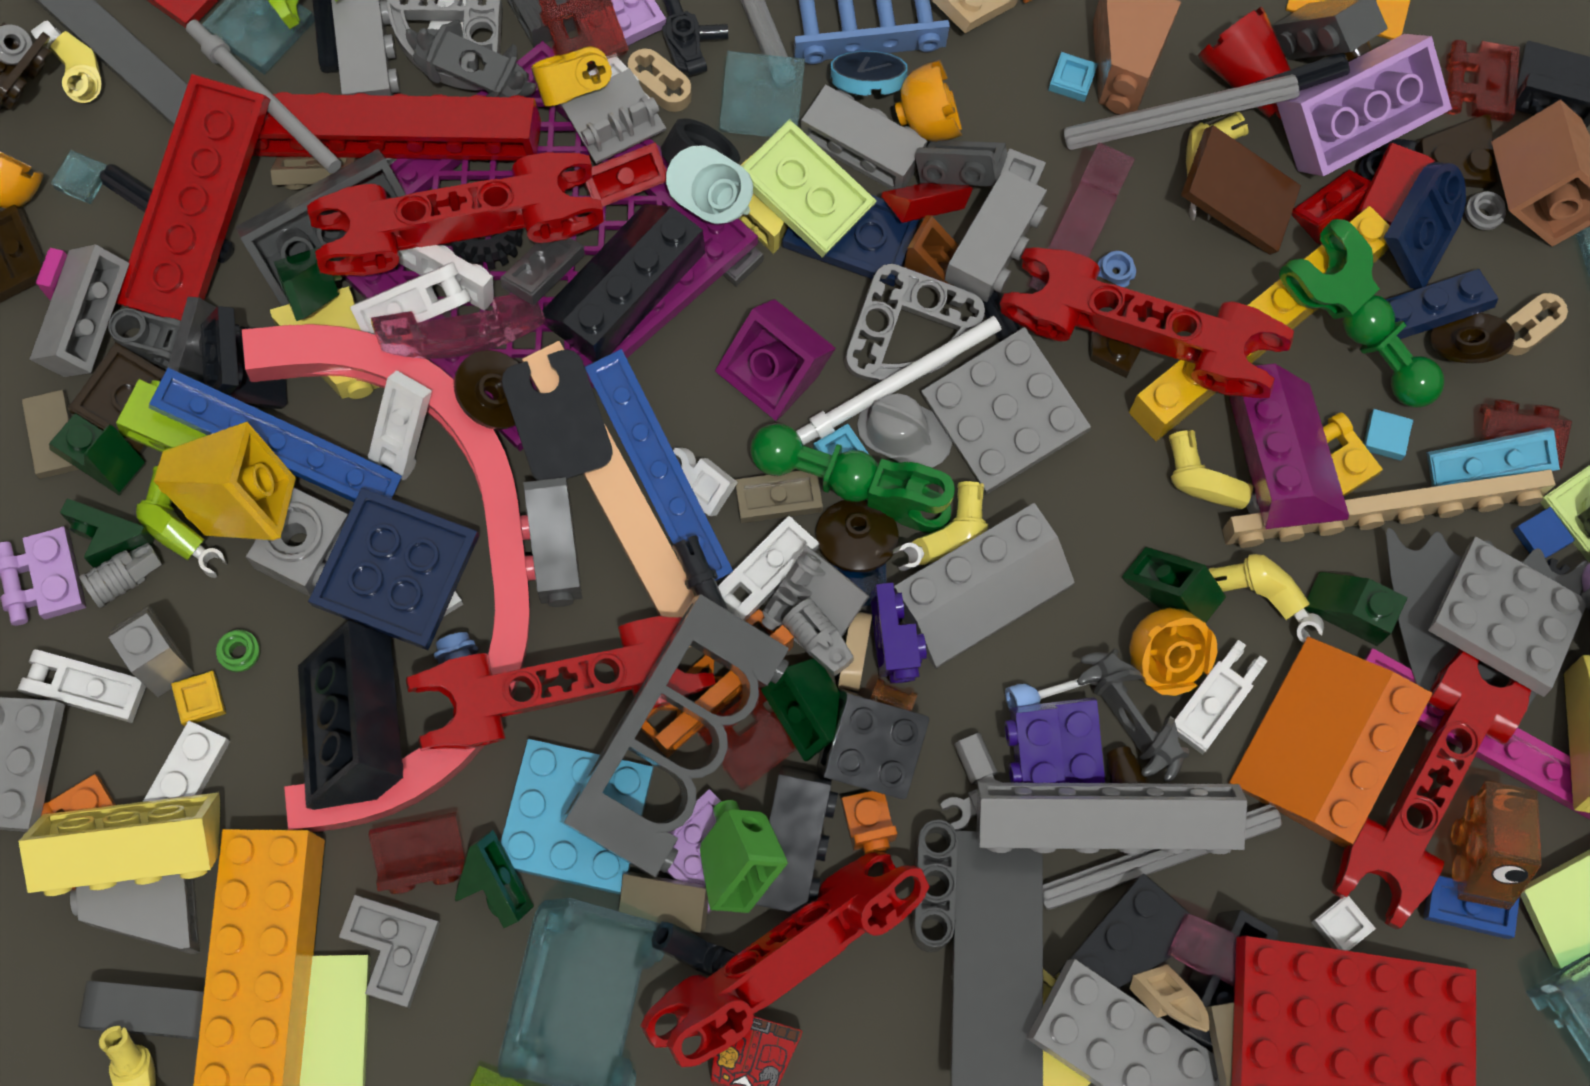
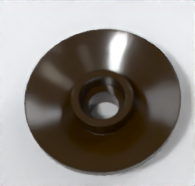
M1478 313L1433 328L1431 333V345L1439 355L1451 361L1469 364L1496 360L1507 354L1515 342L1514 330L1508 322L1497 316L1485 313Z
M485 350L469 355L459 365L454 376V393L462 410L473 421L484 427L496 430L509 429L515 426L502 387V376L507 368L519 364L516 360L501 352ZM484 391L491 393L493 396V400L490 399Z
M844 500L832 505L822 514L817 524L816 540L819 542L818 548L821 554L832 565L849 572H868L883 566L894 555L893 550L898 546L899 532L895 520L879 510L868 507V500L860 502ZM861 526L865 529L862 531H856L852 527Z

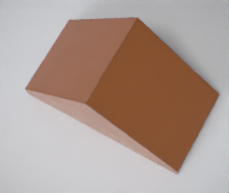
M932 215L925 216L909 244L904 268L950 284L944 280L948 264L959 245Z

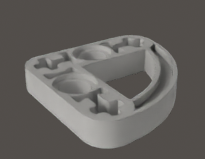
M387 0L388 15L396 40L408 59L421 71L422 69L413 60L414 50L406 39V30L410 29L407 20L463 21V38L500 54L502 0H487L486 5L482 6L478 3L481 0H466L467 6H464L463 0H455L448 7L436 5L434 3L435 0H427V6H423L422 1L424 0H408V4L405 5L400 3L402 0ZM478 28H488L493 32L491 38L485 42H476L471 36ZM473 52L463 54L460 65L462 69L468 72L476 71L478 68V54ZM437 70L441 78L440 82L467 90H484L441 70Z
M883 265L877 270L870 283L845 353V366L852 375L858 378L881 382L913 363H882L901 309L958 330L951 340L982 322L985 313L984 303L979 296L972 292L899 265ZM889 274L896 276L895 283L901 286L900 289H893L887 303L895 304L894 309L884 302L872 301L873 296L878 300L881 299L885 284L880 282V278L886 279ZM924 287L934 289L939 297L937 306L934 308H924L917 300L918 290ZM947 294L953 296L949 304L956 307H961L965 302L970 303V311L975 313V317L970 316L966 321L960 320L961 313L952 308L946 311V315L941 314L940 311L947 301ZM878 310L886 315L888 325L885 330L875 332L869 329L866 324V315L870 311ZM859 333L869 340L882 341L881 347L875 342L872 344L869 358L874 360V364L868 363L864 369L857 366L858 359L853 357V353L859 354L862 351L867 340L859 339ZM953 359L947 361L946 363L935 368L934 370L930 371L929 373L923 375L920 378H923L940 370L941 368L949 364Z

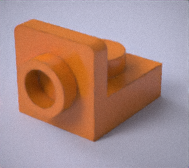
M869 791L841 798L853 851L864 848L865 854L889 849V842L895 841L898 834L896 826L892 824L885 794Z

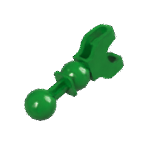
M1333 219L1324 227L1320 234V241L1329 256L1328 268L1323 274L1308 260H1289L1279 271L1281 282L1299 305L1311 309H1324L1333 319L1343 318V327L1347 336L1354 342L1363 345L1359 349L1362 354L1375 351L1380 353L1393 370L1391 388L1398 401L1413 408H1421L1434 403L1440 397L1444 388L1442 369L1430 358L1413 356L1397 335L1406 327L1404 321L1395 322V312L1391 304L1383 297L1374 295L1380 288L1372 277L1373 253L1371 246L1350 222L1342 219Z
M780 423L762 427L752 439L750 447L752 460L756 467L765 474L783 476L797 469L823 478L824 492L829 493L832 488L839 497L850 502H860L868 499V507L883 512L903 526L930 534L940 530L950 522V504L953 500L955 489L951 477L942 471L919 463H896L882 458L878 465L875 459L864 451L849 450L842 453V445L839 444L836 445L833 455L803 446L798 433L793 428ZM937 484L941 486L944 493L936 492L928 488L927 485ZM920 511L933 514L941 513L938 519L927 520Z

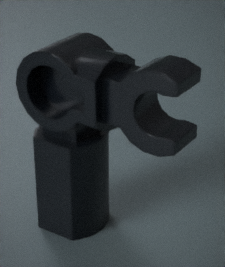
M662 921L656 928L652 938V948L684 964L691 965L690 967L708 976L721 969L732 957L737 955L722 946L707 942L697 935L668 922Z

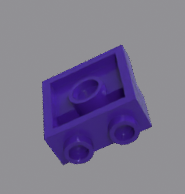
M893 582L876 584L869 597L879 678L889 677L890 684L915 681V678L920 677L919 668L921 667L922 659L927 658L925 636L923 633L917 634L916 623L898 625L900 619L904 618V603L902 593L894 592Z
M1094 697L1010 708L1011 720H1005L1004 729L1007 745L1014 747L1015 762L1009 763L1011 783H1105L1098 704Z

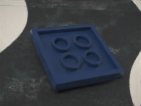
M361 488L308 602L311 606L429 650L479 539V534L470 528Z

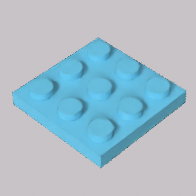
M532 739L527 740L501 839V845L515 871L621 895L623 874L630 870L631 864L560 822L600 756L599 754ZM621 760L602 793L643 816L653 776V766Z

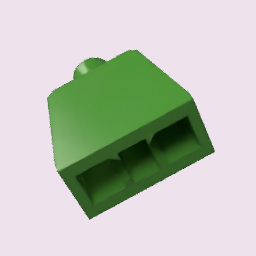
M725 800L713 808L716 824L701 842L700 846L710 910L749 913L788 862L765 814L756 811L740 810L736 801Z

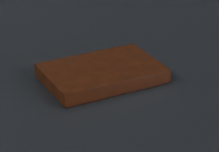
M1212 125L1204 129L1181 196L1271 255L1279 252L1301 185Z

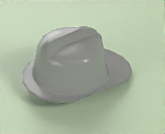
M898 393L887 395L875 401L874 405L863 410L859 415L857 427L859 436L865 445L875 452L899 463L914 462L933 468L943 463L950 454L952 441L935 414L920 406L916 400L908 395Z

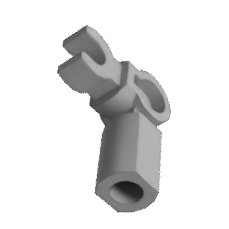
M981 733L966 737L954 744L971 784L977 783L978 785V782L1002 783L994 778L998 771ZM978 788L968 792V798L964 800L958 797H950L940 804L942 811L948 810L951 807L958 808L961 811V819L951 824L955 830L960 831L968 825L970 818L977 816Z

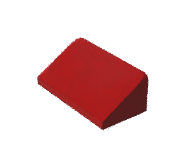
M656 142L593 166L592 178L584 183L589 196L601 200L602 207L666 182L667 171Z
M1390 143L1357 212L1361 213L1370 206L1391 225L1420 172L1425 166L1435 160L1422 153Z
M1349 169L1293 209L1292 216L1311 238L1321 246L1320 234L1324 227L1333 219H1342L1350 222L1360 214L1357 211L1371 181Z
M921 183L884 191L881 197L900 221L904 223L925 218L926 215L935 216L965 209L973 188L969 185Z

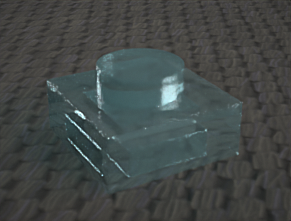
M70 150L51 183L56 190L91 204L103 185L99 176L101 171L106 168V164Z

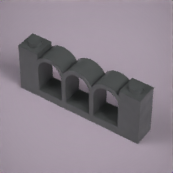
M702 594L694 597L560 822L650 876L656 877L659 870L666 873L678 854V850L673 847L678 838L669 832L683 826L692 816L696 805V787L691 778H702L713 773L721 765L728 749L727 733L723 726L733 725L745 719L752 712L759 696L758 687L768 686L770 681L774 684L779 681L789 663L784 659L789 648ZM689 646L694 647L722 664L738 676L742 684L743 697L740 706L728 716L713 714L666 686ZM659 697L700 721L708 729L712 737V750L709 758L702 766L693 770L683 768L635 740L636 735ZM627 750L665 771L677 781L681 789V803L678 811L672 818L660 823L649 821L602 793Z

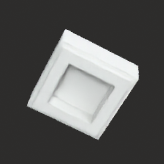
M1349 896L1339 899L1311 922L1332 949L1346 951L1352 949L1376 929Z

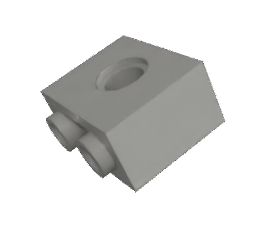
M293 487L281 538L276 540L256 539L246 558L254 569L310 597L348 514ZM295 534H307L305 541L301 545L295 547L288 546L290 538Z

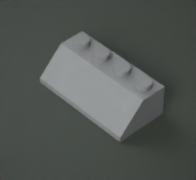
M1033 503L894 586V592L902 593L904 603V618L902 619L905 624L916 623L917 634H924L927 657L936 669L1072 587L1075 582L1058 536L1037 505Z

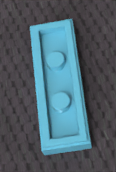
M1550 427L1426 452L1432 487L1550 469L1552 471L1560 470L1554 430Z

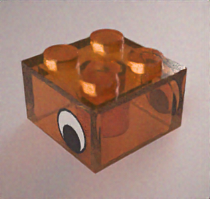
M1485 780L1476 796H1470L1466 812L1461 819L1457 818L1454 821L1451 832V842L1457 845V856L1452 866V879L1458 882L1459 900L1508 910L1514 905L1541 867L1538 791Z

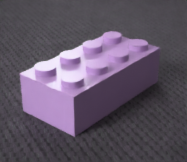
M1403 34L1348 62L1350 66V73L1348 75L1301 90L1297 98L1276 102L1299 172L1325 176L1452 109L1432 36Z

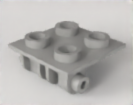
M630 68L612 76L605 87L560 104L596 164L666 130L664 123L657 114L659 107L653 97L648 99Z
M805 546L762 611L764 615L762 624L768 629L776 631L778 627L783 625L784 617L796 605L811 598L816 606L821 609L823 615L839 630V634L842 637L869 598V595L813 549Z

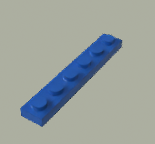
M620 349L586 366L585 370L673 545L681 540L686 542L689 537L697 535L710 569H715L718 575L715 581L730 575L733 569L623 350Z
M169 367L149 403V409L206 435L248 422L293 475L352 502H355L361 488L392 499L402 478L401 475Z

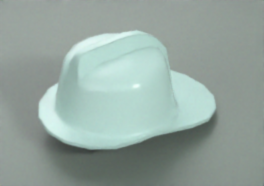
M704 145L690 146L680 151L671 160L666 172V185L670 195L680 205L703 220L714 224L729 223L740 218L743 214L748 215L750 213L749 203L753 196V182L750 174L741 165L717 150Z

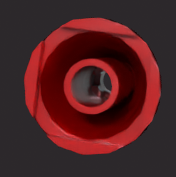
M1259 7L1256 11H1251L1219 35L1220 38L1217 40L1218 43L1212 47L1211 44H1208L1198 54L1200 60L1232 88L1248 85L1291 70L1269 18L1262 7ZM1277 103L1256 107L1268 118L1276 114L1281 119Z

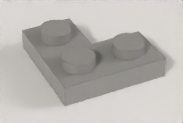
M354 895L339 938L380 952L365 994L410 1009L440 923L433 919Z

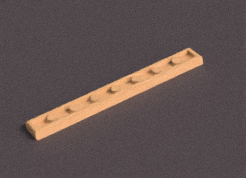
M560 341L522 359V362H528L531 370L530 378L540 393H550L558 386L559 376L551 368L547 355L564 350ZM605 426L612 445L613 454L611 461L607 466L583 474L659 616L683 617L695 597L693 590L687 589L685 581L688 579L681 563Z

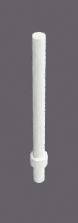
M994 316L990 317L825 414L824 411H821L809 418L810 423L796 431L802 440V444L805 445L817 437L822 439L835 432L834 427L874 405L875 401L893 394L1002 330L999 322Z

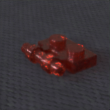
M539 0L543 10L540 12L544 26L549 27L555 43L552 46L555 56L564 55L589 46L599 48L604 52L607 59L628 52L629 48L611 0H567L566 3L559 5L556 4L555 0ZM573 17L579 36L569 39L563 20Z
M1453 41L1451 43V52L1446 56L1445 66L1446 70L1449 71L1448 83L1445 86L1452 109L1446 113L1451 115L1461 113L1462 102L1468 101L1472 102L1471 116L1491 115V119L1510 122L1515 115L1520 47L1482 41L1477 48L1476 54L1466 52V41ZM1465 71L1475 72L1474 84L1464 82Z
M758 687L759 696L755 708L750 713L757 724L740 737L732 728L737 723L723 726L727 733L728 749L721 766L741 792L797 750L774 711L769 714L763 706L767 701L761 691L763 687ZM743 693L739 696L740 701L723 714L718 711L716 715L728 716L740 706ZM706 727L697 732L707 746L712 743V737Z

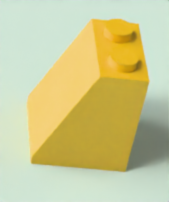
M244 422L163 451L154 482L158 485L161 492L173 501L184 513L185 517L204 536L276 540L281 538L296 477L248 422Z

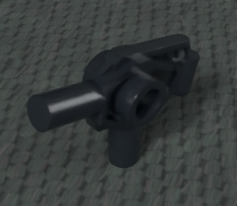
M663 0L669 16H667V21L662 27V33L674 66L679 71L686 72L688 76L706 72L707 65L700 50V41L728 40V24L699 25L695 14H691L688 11L684 12L679 0Z

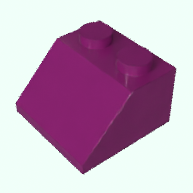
M773 299L751 310L715 372L776 421L783 416L817 379L836 348L776 299Z

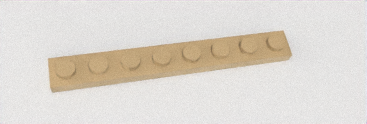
M1550 469L1348 499L1345 502L1349 518L1343 521L1265 529L1261 513L1231 517L1222 531L1226 545L1239 543L1241 548H1249L1264 543V539L1279 537L1281 542H1289L1305 536L1304 533L1319 531L1321 536H1329L1344 531V527L1359 525L1361 530H1369L1384 525V521L1399 519L1400 524H1409L1422 520L1424 515L1439 514L1440 518H1449L1462 514L1464 509L1478 508L1479 512H1489L1503 507L1505 503L1517 502L1518 506H1529L1541 502L1543 496L1556 484Z

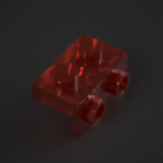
M1495 399L1494 405L1481 404L1480 412L1485 415L1480 441L1550 427L1554 430L1559 468L1562 469L1572 421L1560 415L1559 408L1537 404L1534 411L1519 409L1520 403L1504 399Z
M456 812L370 829L368 835L378 875L376 880L378 891L389 890L391 894L405 893L413 890L416 887L415 884L432 880L435 885L448 884L458 880L459 875L462 874L466 855Z

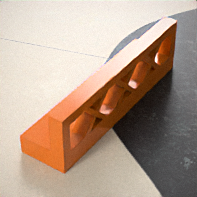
M760 609L745 620L754 627L759 623L770 637L788 647V651L793 648V635L784 625L777 628L776 631L765 627L762 624L764 615ZM705 655L686 673H702L708 667L709 673H714L715 660ZM731 670L724 677L714 676L716 684L709 688L694 703L717 715L743 692L742 684L738 676ZM668 705L652 709L641 730L669 758L704 725L685 712L682 713L675 706ZM659 710L677 711L676 719L660 733L647 721Z

